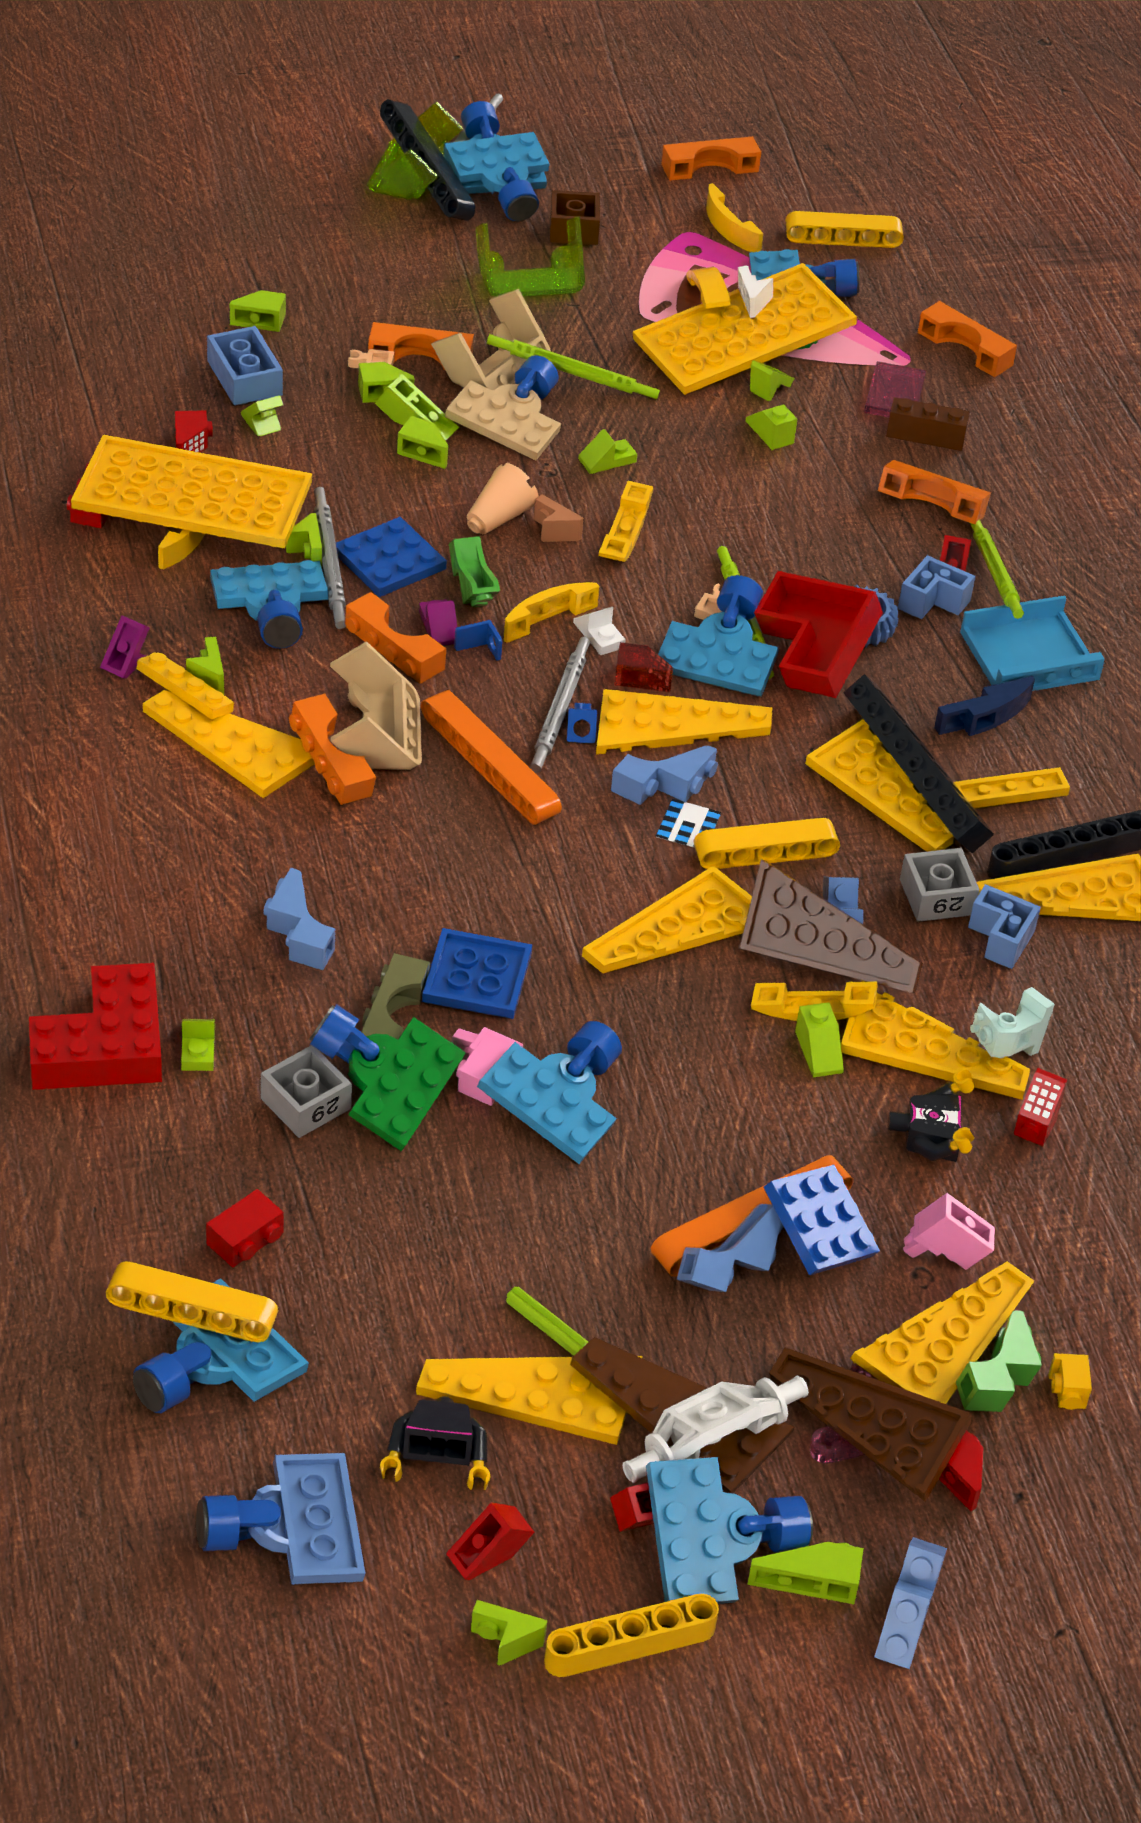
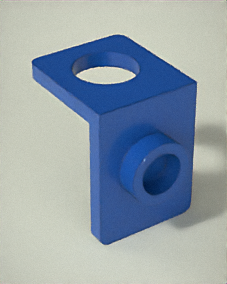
M491 620L455 629L454 648L456 651L487 644L496 661L501 660L502 638Z
M574 703V708L568 707V742L595 743L597 709H591L592 704ZM586 720L590 724L588 735L584 737L576 735L573 730L575 722Z

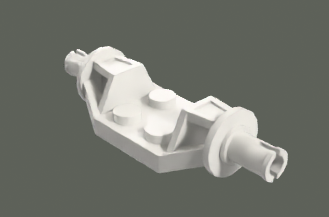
M797 1375L779 1386H776L773 1381L764 1377L756 1382V1386L720 1382L665 1409L653 1433L645 1437L646 1452L623 1462V1471L627 1479L635 1483L647 1476L646 1465L649 1462L699 1458L701 1448L708 1444L717 1443L722 1437L736 1430L747 1428L757 1434L774 1423L779 1425L787 1421V1405L808 1396L807 1384L802 1377L799 1378ZM670 1436L674 1443L671 1448L666 1443Z

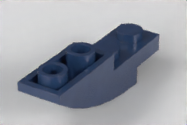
M1033 676L991 685L983 688L981 697L940 706L937 710L934 728L939 735L965 729L969 736L993 729L1017 715L1031 699L1035 679Z

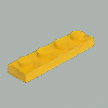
M152 653L149 656L137 659V670L210 719L233 712L234 702L224 696L222 692L206 684L202 679L185 670L184 667L168 659L166 655Z
M1060 767L954 782L973 808L1068 796L1070 786Z

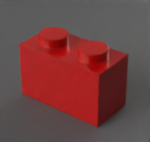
M256 1189L206 1223V1244L234 1268L242 1261L251 1259L258 1250L268 1243H274L284 1233V1212L261 1191Z

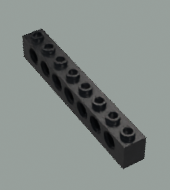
M863 674L843 692L958 842L971 853H974L994 835L880 687Z

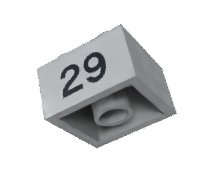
M962 848L904 855L900 881L917 922L971 915L973 903L979 894V887Z
M312 1045L261 1073L262 1101L298 1138L351 1109L352 1083Z

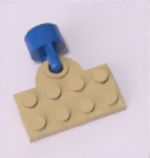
M534 355L530 356L515 373V384L502 385L493 391L470 380L448 406L445 417L536 461L561 428V423L540 413L541 400L550 393L559 380L558 371L551 361L542 356Z

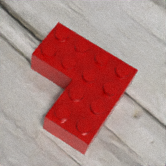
M777 571L754 614L763 634L793 640L779 665L786 686L837 698L883 611L876 591Z
M154 963L91 966L93 1013L29 1016L32 1090L162 1082Z

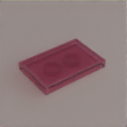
M877 361L864 412L890 417L894 397L908 398L919 402L926 370Z

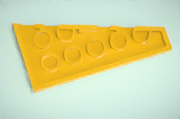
M604 689L596 755L606 754V749L620 748L621 752L631 751L632 746L646 745L651 749L693 744L694 739L707 738L708 742L719 741L720 736L733 735L739 739L770 735L772 707Z
M166 690L161 691L143 703L144 713L262 798L315 765L310 753L304 750L301 739L229 713L210 719Z
M864 719L806 756L805 764L926 852L945 850L953 844V834L936 812H932L928 807L926 799L921 793L918 794L913 787L912 781L892 755L885 751L882 747V742L876 735L872 734L869 730V725Z
M1139 853L976 882L979 887V893L986 884L1040 906L1039 915L1141 921V857Z
M712 866L583 947L582 957L601 973H607L742 934L752 896L720 870Z
M886 992L883 995L876 994L873 1009L848 1019L841 1041V1051L843 1054L954 1082L953 1075L958 1069L967 1068L972 1074L971 1080L975 1088L1023 1100L1030 1073L1029 1068L1006 1056L1004 1058L991 1057L986 1050L978 1046V1041L971 1037H968L966 1040L954 1034V1028L914 1007L905 1008L894 1002L895 997Z
M1005 1262L978 1278L975 1283L967 1288H961L945 1301L934 1304L902 1323L899 1328L891 1333L877 1338L874 1343L866 1348L862 1347L855 1351L850 1359L879 1381L946 1404L957 1390L956 1381L968 1362H977L1034 1283V1280L1009 1262Z
M572 1357L426 1359L416 1387L417 1395L433 1399L446 1396L451 1398L454 1403L466 1404L472 1409L615 1445L618 1444L627 1414L626 1411L570 1365Z

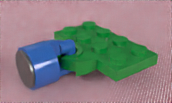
M338 1004L336 1006L332 1005L309 1038L311 1041L310 1045L331 1059L337 1055L349 1064L348 1076L353 1084L360 1088L363 1093L348 1115L402 1151L466 1052L415 1017L411 1019L399 1039L387 1034L365 1036L355 1028L360 1019Z

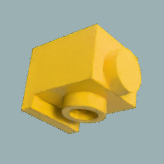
M1054 1353L1048 1375L1049 1379H1052V1393H1057L1058 1407L1070 1410L1086 1409L1092 1390L1088 1355Z

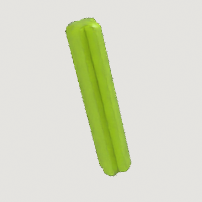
M516 1286L508 1292L506 1302L573 1356L588 1343L585 1338L520 1287Z

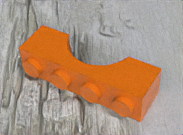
M753 136L663 145L661 165L669 181L691 179L697 169L705 166L724 167L736 174L759 172L761 150Z
M941 301L921 312L917 333L936 344L954 342L969 347L977 356L975 366L994 378L1013 366L1017 345Z
M373 322L368 350L393 351L394 362L407 355H425L434 358L442 365L431 344L460 332ZM461 333L473 354L474 334Z
M892 460L884 466L877 490L899 499H919L934 503L946 509L952 517L972 524H976L979 519L984 518L991 492L896 460Z
M372 592L346 605V628L364 642L367 641L389 662H392L404 671L407 676L412 677L421 684L445 670L446 648L428 634L408 636L393 631L389 627V605Z
M326 694L295 701L292 713L289 716L290 726L302 740L304 750L307 753L309 752L313 758L317 772L319 774L322 773L325 778L329 792L335 795L340 805L371 797L376 776L364 756L346 754L333 746L328 739L334 733L338 714Z

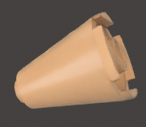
M506 463L504 466L501 464L495 469L467 514V525L474 533L486 534L535 506V499L539 497L535 485L531 488L526 482L529 479L526 473L510 463Z

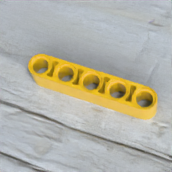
M793 211L785 219L787 238L794 243L896 248L904 240L902 222L895 216Z
M827 818L711 829L698 833L693 840L700 864L705 869H709L712 866L722 869L759 865L761 859L768 863L823 858L834 855L840 848V842L834 826Z
M127 1261L117 1265L106 1290V1298L117 1307L258 1343L268 1339L278 1313L276 1303L265 1296Z
M695 1594L559 1628L548 1635L544 1658L545 1668L553 1676L567 1677L704 1642L714 1635L719 1611L718 1603L710 1595ZM696 1616H701L705 1619L696 1618ZM661 1625H668V1626H670V1627H672V1628H665V1627H662ZM626 1634H634L636 1635V1637H631ZM597 1642L601 1643L602 1645L597 1646L593 1645L592 1643ZM557 1651H563L568 1654H558Z

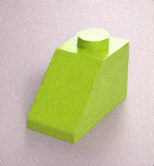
M260 290L230 302V325L241 327L256 326L257 329L280 332L286 315V294Z
M386 362L359 363L358 385L362 402H376L387 387L401 374L413 384L414 376Z
M784 404L746 417L745 421L771 450L794 444L797 418Z
M411 416L398 432L397 454L445 469L448 460V444L435 423Z
M830 1003L799 1006L795 1033L812 1076L820 1077L843 1073L839 1026Z

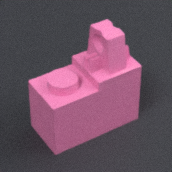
M486 1027L479 1034L458 1028L452 1036V1043L466 1052L464 1057L467 1059H463L460 1062L456 1071V1077L459 1078L458 1092L492 1106L495 1100L479 1089L477 1085L480 1079L514 1042L522 1047L523 1044Z
M946 1193L915 1215L914 1226L910 1229V1233L904 1237L905 1247H903V1250L912 1258L927 1250L936 1256L943 1253L950 1261L957 1263L967 1270L994 1251L995 1227Z

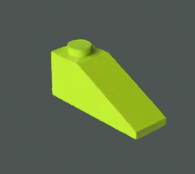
M403 374L387 387L375 403L394 422L403 426L411 416L435 423L445 441L459 428L452 420L446 418L445 413Z
M824 1542L753 1558L747 1585L854 1604L859 1586L864 1548L854 1547L848 1543Z

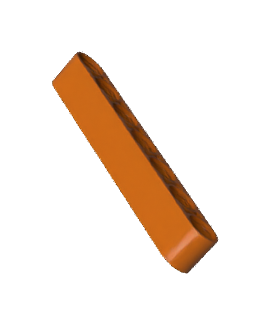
M450 690L440 692L421 702V711L427 722L531 824L536 825L561 813L562 805L557 794Z
M833 1155L820 1158L781 1177L784 1178L835 1165L848 1191L854 1182L851 1175ZM764 1186L662 1234L653 1242L650 1248L651 1253L669 1275L678 1276L685 1247L713 1250L725 1242L757 1205L772 1204L763 1188Z

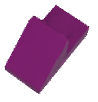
M444 599L419 603V613L427 634L443 646L454 644L455 629L458 627L454 602Z
M121 615L100 668L126 679L136 670L137 659L147 656L140 653V650L150 627Z

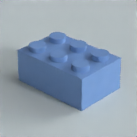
M256 326L207 336V361L233 405L246 404L283 395V369Z

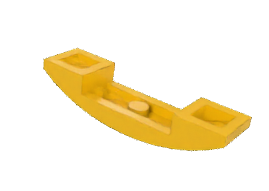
M713 183L709 184L706 210L709 220L715 229L728 241L748 252L761 251L763 232L752 221L742 223L724 205L725 195Z
M716 267L687 271V280L691 286L697 285L699 288L701 302L706 309L731 305L724 279Z
M627 481L621 496L620 507L609 535L606 534L600 548V557L622 562L629 558L643 526L653 493V486Z
M184 529L180 533L169 531L158 546L159 568L164 570L187 557L199 545L205 533Z
M590 582L566 584L541 591L525 599L505 618L504 641L509 643L529 635L530 625L564 611L570 610L576 616L598 607L599 585Z
M846 982L845 991H787L786 983H755L751 1008L772 1017L797 1021L799 1006L829 1002L836 1020L846 1019L863 1014L874 1008L878 984L877 982Z

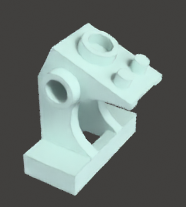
M1031 987L1024 990L1016 1016L1006 1012L998 1015L980 1003L977 1013L974 1014L975 1019L970 1029L972 1033L977 1035L980 1043L991 1057L1004 1058L1022 1050L1032 1056L1040 1050L1055 1004Z

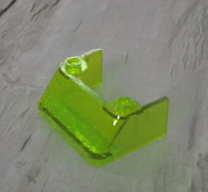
M437 101L418 116V119L442 155H444V144L448 143L463 130V127ZM393 138L366 186L375 193L408 200L413 197L418 199L425 192V187L432 183L438 175L411 148L404 153L395 138Z
M574 217L567 221L569 246L556 248L551 254V267L504 270L502 256L495 251H490L488 223H482L477 226L476 239L479 268L489 295L496 297L519 289L523 297L573 294L580 291L585 284L580 217Z

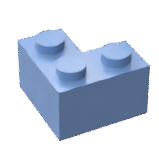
M927 555L902 583L898 609L920 619L934 605L959 615L971 601L975 576Z
M985 884L973 903L968 926L970 929L989 936L984 958L1012 969L1035 932L1041 907Z

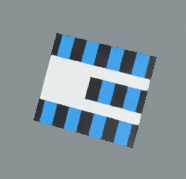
M672 799L655 837L694 847L693 840L695 836L702 831L714 829L721 812Z

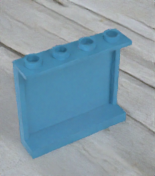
M1065 595L1020 602L1024 615L1019 619L1014 618L1010 608L1006 605L964 611L960 633L991 685L1033 676L1035 682L1032 691L1100 680L1105 659L1101 652L1089 653L1064 613Z

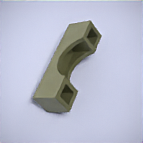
M394 953L390 964H385L382 969L381 986H375L371 1009L366 1008L362 1021V1026L364 1027L361 1032L365 1036L387 1034L399 1039L403 1033V1027L394 1022L390 1015L402 1007L420 1005L429 974V961Z

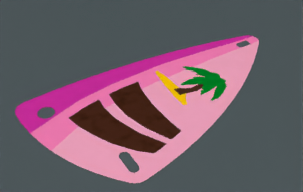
M693 232L680 234L667 244L649 265L640 288V314L648 320L657 322L702 304L699 288L697 285L691 286L687 280L686 273L688 270L714 266L721 273L728 293L739 289L738 267L748 266L750 270L749 257ZM697 246L702 252L699 255H690L685 252V248ZM664 301L672 303L670 307L658 314L651 312V309ZM858 319L857 324L781 355L823 362L872 366H906L911 362L908 354ZM888 351L897 357L894 360H890L882 356L880 352Z

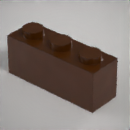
M894 397L886 437L962 451L970 411L939 406L934 403L913 401L908 398Z

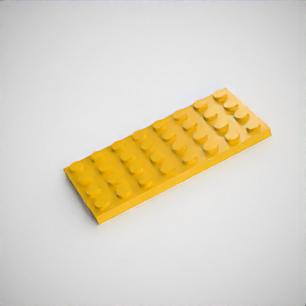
M804 263L764 278H773V298L756 317H749L741 293L737 289L728 293L731 305L706 309L703 303L633 331V340L678 389L686 395L751 368L753 360L764 363L857 324V316Z
M103 435L71 499V508L216 535L218 537L264 544L271 547L285 548L312 483V473Z

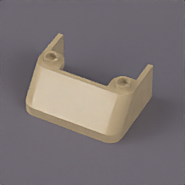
M519 289L489 300L501 322L494 328V336L513 342L518 340L550 351L549 344ZM461 332L431 344L451 381L463 388L470 380L493 391L502 385L515 384V373L526 361V359L511 355L510 351L498 348L499 350L478 365Z
M367 641L331 662L330 667L348 683V699L350 703L363 712L361 720L332 736L331 742L346 754L364 756L371 769L411 770L420 765L422 762L420 698L414 686Z

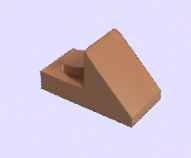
M543 494L535 499L534 521L542 525L541 541L559 542L579 541L582 539L583 517Z

